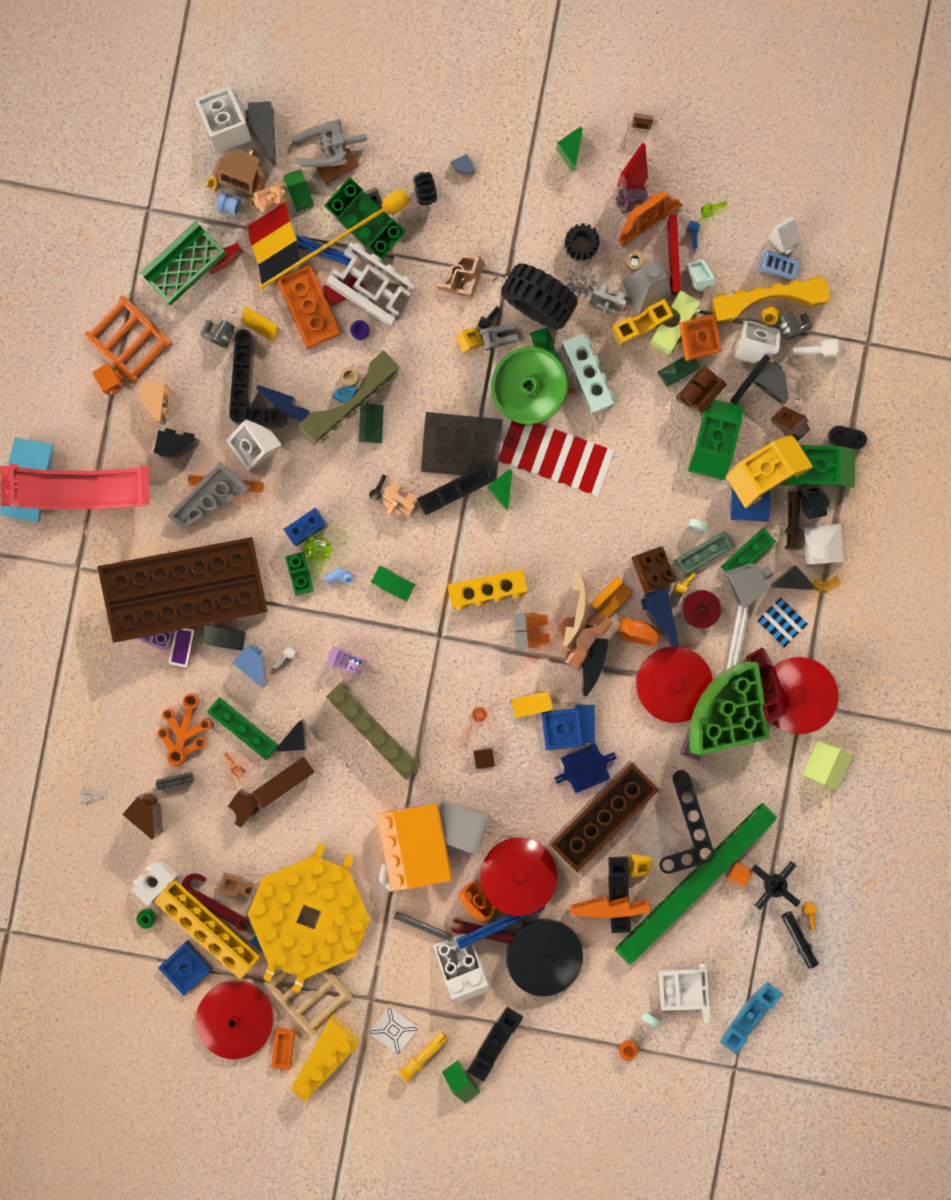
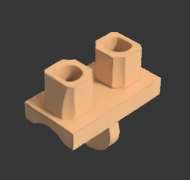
M284 182L254 193L255 198L253 199L256 208L260 209L261 212L291 200L285 190Z
M397 482L390 487L387 486L381 497L386 500L384 505L389 508L387 511L389 516L393 512L397 515H400L402 512L409 517L414 510L417 497L409 493L406 498H403L399 495L403 487Z

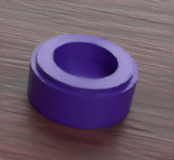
M362 320L353 322L350 327L351 335L356 340L361 341L369 336V326Z

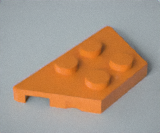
M664 191L652 195L648 201L642 205H637L630 212L618 242L623 247L682 207L683 204L679 199Z

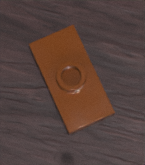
M349 148L344 150L346 151L345 159L347 160V165L316 167L325 185L358 167V163Z

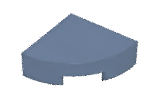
M468 154L450 162L456 171L466 174L476 173Z

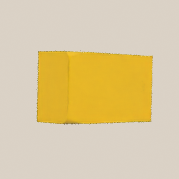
M549 691L511 699L515 718L553 710Z

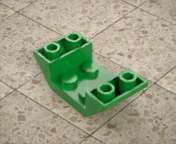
M351 177L342 184L324 205L347 230L381 209ZM383 212L351 232V234L370 252L382 260L407 231L397 221Z
M714 399L709 407L701 413L702 420L695 449L691 453L688 472L725 480L733 460L740 432L743 406Z
M800 445L813 468L797 478L794 475L779 484L782 486H797L800 484L835 485L834 487L854 488L856 449L843 446Z

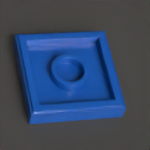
M580 708L541 712L546 750L585 746Z
M187 940L158 969L185 996L213 967Z

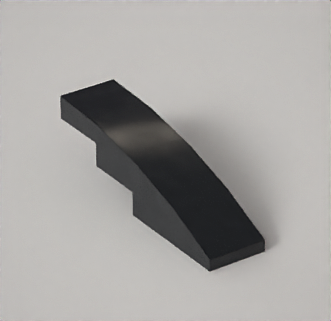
M486 463L417 498V501L426 516L495 481V478Z

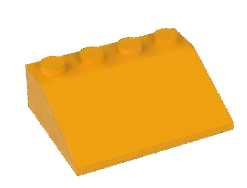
M438 803L391 809L377 814L391 891L411 889L452 880Z

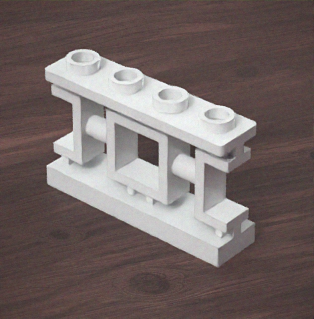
M351 242L344 252V255L351 259L343 274L334 269L325 284L387 326H391L399 313L391 306L400 293L409 297L416 286L412 284L413 280L405 275L402 277L397 274V270L389 264L386 266L381 263V259L375 254L369 255L366 253L362 245ZM356 255L369 263L363 272L353 267L354 262L358 258ZM367 271L384 281L375 296L359 286ZM347 273L357 278L356 283L352 287L353 289L341 282ZM390 278L402 285L398 287L394 294L385 288ZM383 295L390 300L385 310L391 314H388L368 299L375 303L379 296Z

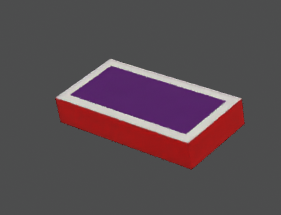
M186 628L174 632L168 664L182 667L189 666L196 630Z

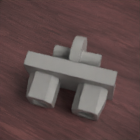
M600 284L597 289H594L589 304L596 306V309L602 311L601 317H604L605 313L611 315L615 313L621 316L627 302L625 301V293L616 291L615 295L612 296L607 294L609 288Z

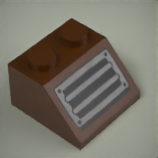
M146 792L137 796L122 815L153 840L163 832L161 804L157 802L158 798L154 794Z

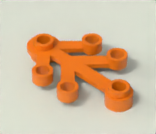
M194 693L187 694L183 698V705L186 708L181 727L177 723L175 712L172 709H166L162 713L163 719L167 720L177 737L175 746L169 737L170 730L168 728H160L157 732L158 737L163 740L169 750L167 760L172 766L183 765L188 754L207 745V740L204 737H199L193 744L184 748L185 740L203 730L210 729L212 726L211 720L205 718L198 725L189 729L193 710L200 702L199 697ZM191 697L195 699L193 705L189 703ZM167 711L171 712V718L166 717ZM203 721H207L209 723V726L207 728L203 727ZM162 730L167 732L165 737L161 735ZM199 739L203 740V746L198 745ZM175 753L180 754L179 760L174 758Z

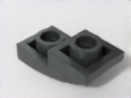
M207 624L205 625L203 644L242 651L244 649L246 632Z

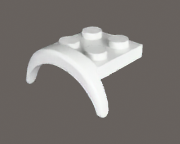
M702 963L699 964V968L658 970L661 1011L702 1009L704 1022H709L707 965Z

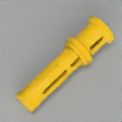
M440 1031L416 1057L411 1056L409 1058L410 1061L402 1069L399 1068L397 1070L399 1075L407 1083H410L411 1078L418 1071L421 1072L423 1070V1065L449 1041V1038Z

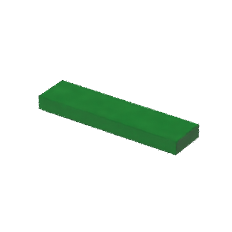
M218 697L208 709L207 713L263 759L267 760L278 746L275 741L221 697Z

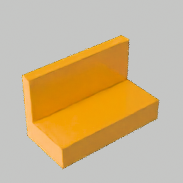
M617 576L590 605L598 613L608 618L632 592Z

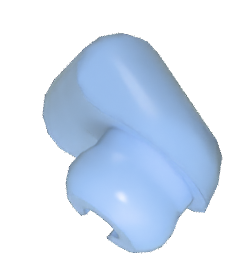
M338 568L324 576L328 584L336 580H340L345 584H351L353 581V574L342 568Z

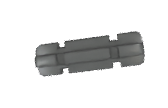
M187 772L183 775L179 774L167 777L166 779L156 780V787L158 790L166 787L170 788L183 785L184 783H191L194 781V776L192 772Z

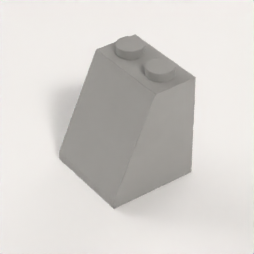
M442 799V803H438L445 844L476 854L486 822L487 812Z

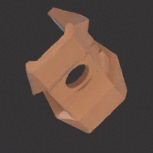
M601 613L588 616L585 629L576 638L574 648L568 651L564 647V662L578 670L586 660L589 647L597 637L606 633L613 621ZM563 617L558 623V629L563 642L566 627H574L576 617Z

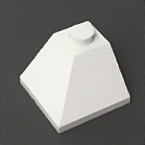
M744 319L734 358H738L743 362L754 363L761 360L764 354L771 356L778 353L781 329Z
M249 420L243 421L226 440L247 471H250L273 455L281 446V443L271 429Z
M841 524L802 527L805 565L844 562Z

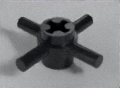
M790 861L780 874L768 875L758 865L754 864L751 871L764 880L763 884L766 891L754 906L761 910L771 897L778 898L783 896L797 907L801 901L787 890L788 884L786 881L797 865ZM773 881L775 883L780 882V885L776 888L775 891H773L774 886L771 885V883Z

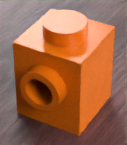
M109 363L92 372L100 388L107 395L117 394L121 391L120 388L124 386L121 381L124 379L122 374Z

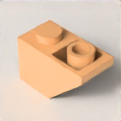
M142 380L139 400L157 422L164 424L165 419L168 418L166 404L167 400H170L171 390L168 389L169 386L165 383Z

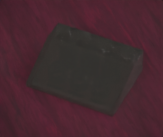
M426 412L421 472L462 476L487 463L494 478L497 479L503 419Z

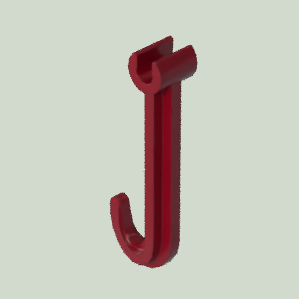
M195 873L184 878L181 886L210 912L235 925L240 931L247 929L245 926H242L241 921L244 920L250 923L248 916L240 915L191 887L190 882L192 879L205 882L207 880L205 876Z
M454 918L452 919L453 922L459 923L460 926L458 928H450L455 934H469L484 926ZM521 920L517 923L523 926L527 922L525 920ZM500 930L485 939L509 944L514 933Z

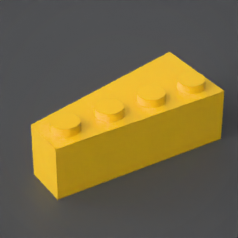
M334 1013L331 1014L292 1084L291 1090L304 1102L309 1099L359 1045L360 1038Z

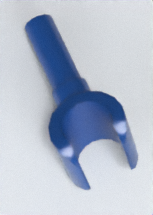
M690 221L687 231L693 232V249H698L697 236L700 225L698 222Z

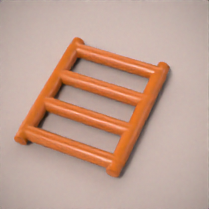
M121 295L118 299L119 303L91 332L87 331L84 336L128 379L135 383L138 380L137 376L166 346L170 347L173 342L137 307ZM124 308H127L133 315L105 344L100 342L96 337ZM139 320L146 329L117 358L110 350ZM153 333L160 342L131 371L124 362Z

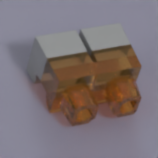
M537 612L513 614L514 631L532 630L530 632L515 633L516 650L537 648L540 645L550 643L549 633H538V626L548 625L547 615L537 614Z

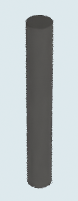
M397 911L393 919L444 940L448 939L449 933Z

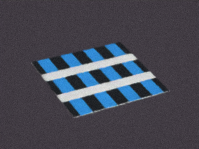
M781 597L757 620L784 648L808 624Z

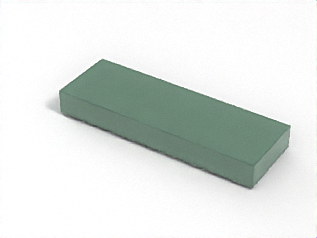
M723 531L675 559V562L682 574L686 576L734 548L726 532Z

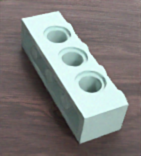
M583 333L562 342V349L590 414L593 415L612 407L615 397L612 390L607 389L605 384L607 383V378L604 372L601 373L598 368L600 362L597 355L592 354L590 349L592 348V343L589 337L586 338ZM583 352L586 354L587 359L579 360L576 354ZM592 370L594 377L587 378L584 375V371ZM599 387L602 394L599 396L594 395L592 388Z

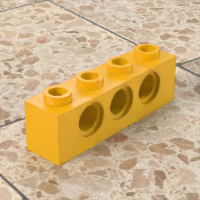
M523 569L447 585L452 608L456 607V610L468 608L467 604L475 603V607L487 604L486 600L494 599V603L504 601L505 596L510 595L513 598L523 597L524 592H527ZM503 581H509L512 584L510 591L505 592L501 589ZM485 585H490L493 588V593L489 596L484 595L482 592V588ZM466 589H472L475 593L471 600H467L463 596Z

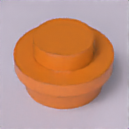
M631 1040L623 1041L619 1046V1054L625 1060H632L638 1054V1047Z

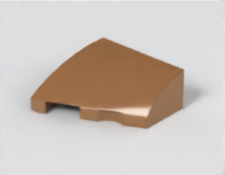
M462 254L457 263L447 271L449 274L444 280L437 282L436 287L454 294L473 298L485 265L484 261L480 256Z

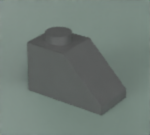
M769 361L753 383L778 403L784 405L789 400L785 372L778 363Z

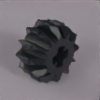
M420 172L414 175L413 184L418 203L421 206L436 203L437 190L433 175L430 172Z

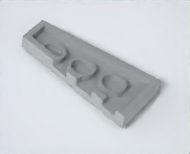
M220 461L168 514V517L183 529L203 517L206 513L215 510L226 501L235 498L241 492H245L249 489V486Z

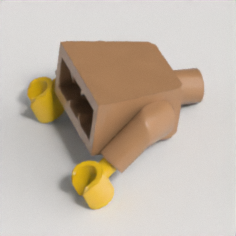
M248 147L245 152L236 149L231 154L218 159L212 173L213 178H209L206 181L207 187L210 188L211 184L215 182L213 190L218 191L220 183H223L251 195L253 192L256 193L263 190L265 176L264 170L260 166V159L256 157L257 151L251 147ZM254 196L250 200L252 206L254 205Z

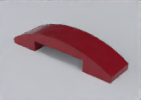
M762 647L746 657L748 661L757 662L759 665L765 702L762 708L767 723H771L786 716V706L774 666L767 652Z

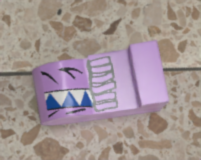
M332 647L326 663L360 675L366 660L339 648Z

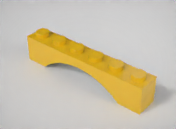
M820 276L809 278V281L801 282L799 279L791 281L788 285L777 283L771 285V288L766 289L761 286L753 288L750 292H745V290L735 291L734 295L718 294L710 302L712 314H716L717 324L733 322L746 308L765 300H790L807 308L825 305L831 300L827 278L820 279Z

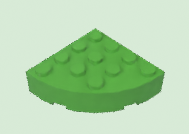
M746 661L732 666L716 677L702 693L694 709L690 724L689 743L691 753L703 755L770 739L768 723L762 708L765 702L757 662Z

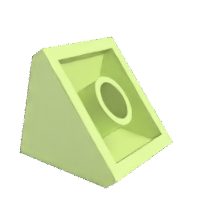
M817 740L802 775L838 791L853 756Z

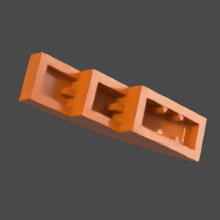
M607 894L570 905L572 915L615 918L652 912L648 899L629 903L628 897L609 901Z

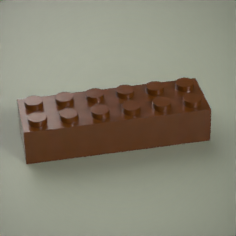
M629 760L549 841L550 846L578 873L660 789Z

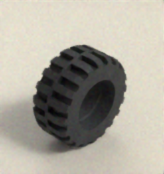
M519 263L514 266L501 288V295L515 309L532 320L556 330L565 327L578 304L577 296H575L570 288L562 284L561 281L545 273L543 270L525 263Z

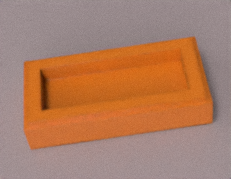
M276 1028L271 1068L291 1070L295 1029Z

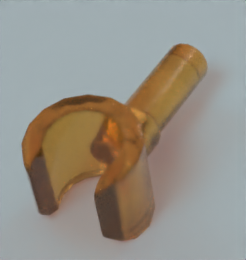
M228 752L224 754V757L231 765V772L237 778H239L237 775L238 770L241 769L244 773L246 772L240 764H236Z

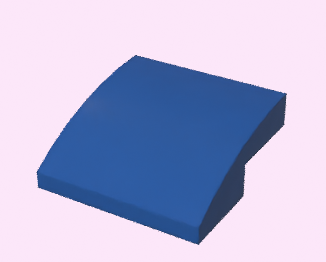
M731 486L730 520L769 522L770 490L761 495L763 499L745 508Z

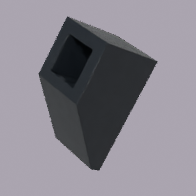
M165 428L164 431L158 430L154 453L177 459L197 446L200 440L195 438V434L183 432V435L176 434V430Z

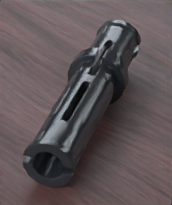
M788 911L782 914L781 918L797 946L798 954H801L807 968L811 969L819 965L812 951V946L807 942L793 912Z

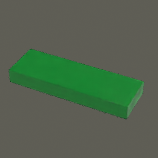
M763 527L720 567L726 572L753 563L776 541Z

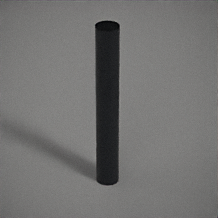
M764 354L730 399V402L733 404L738 403L770 361L771 357Z

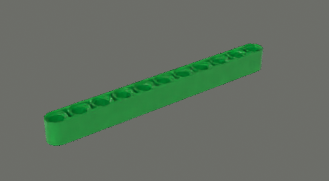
M764 803L758 805L714 849L715 856L713 860L698 865L617 945L615 952L628 965L633 963L776 821L777 816ZM711 853L705 858V860L711 857Z

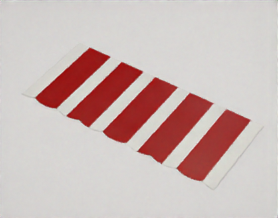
M505 417L491 458L498 459L506 464H512L514 467L525 469L530 473L539 474L544 478H551L558 483H565L569 487L579 488L583 492L592 493L598 497L614 450L539 423L532 425L520 424Z

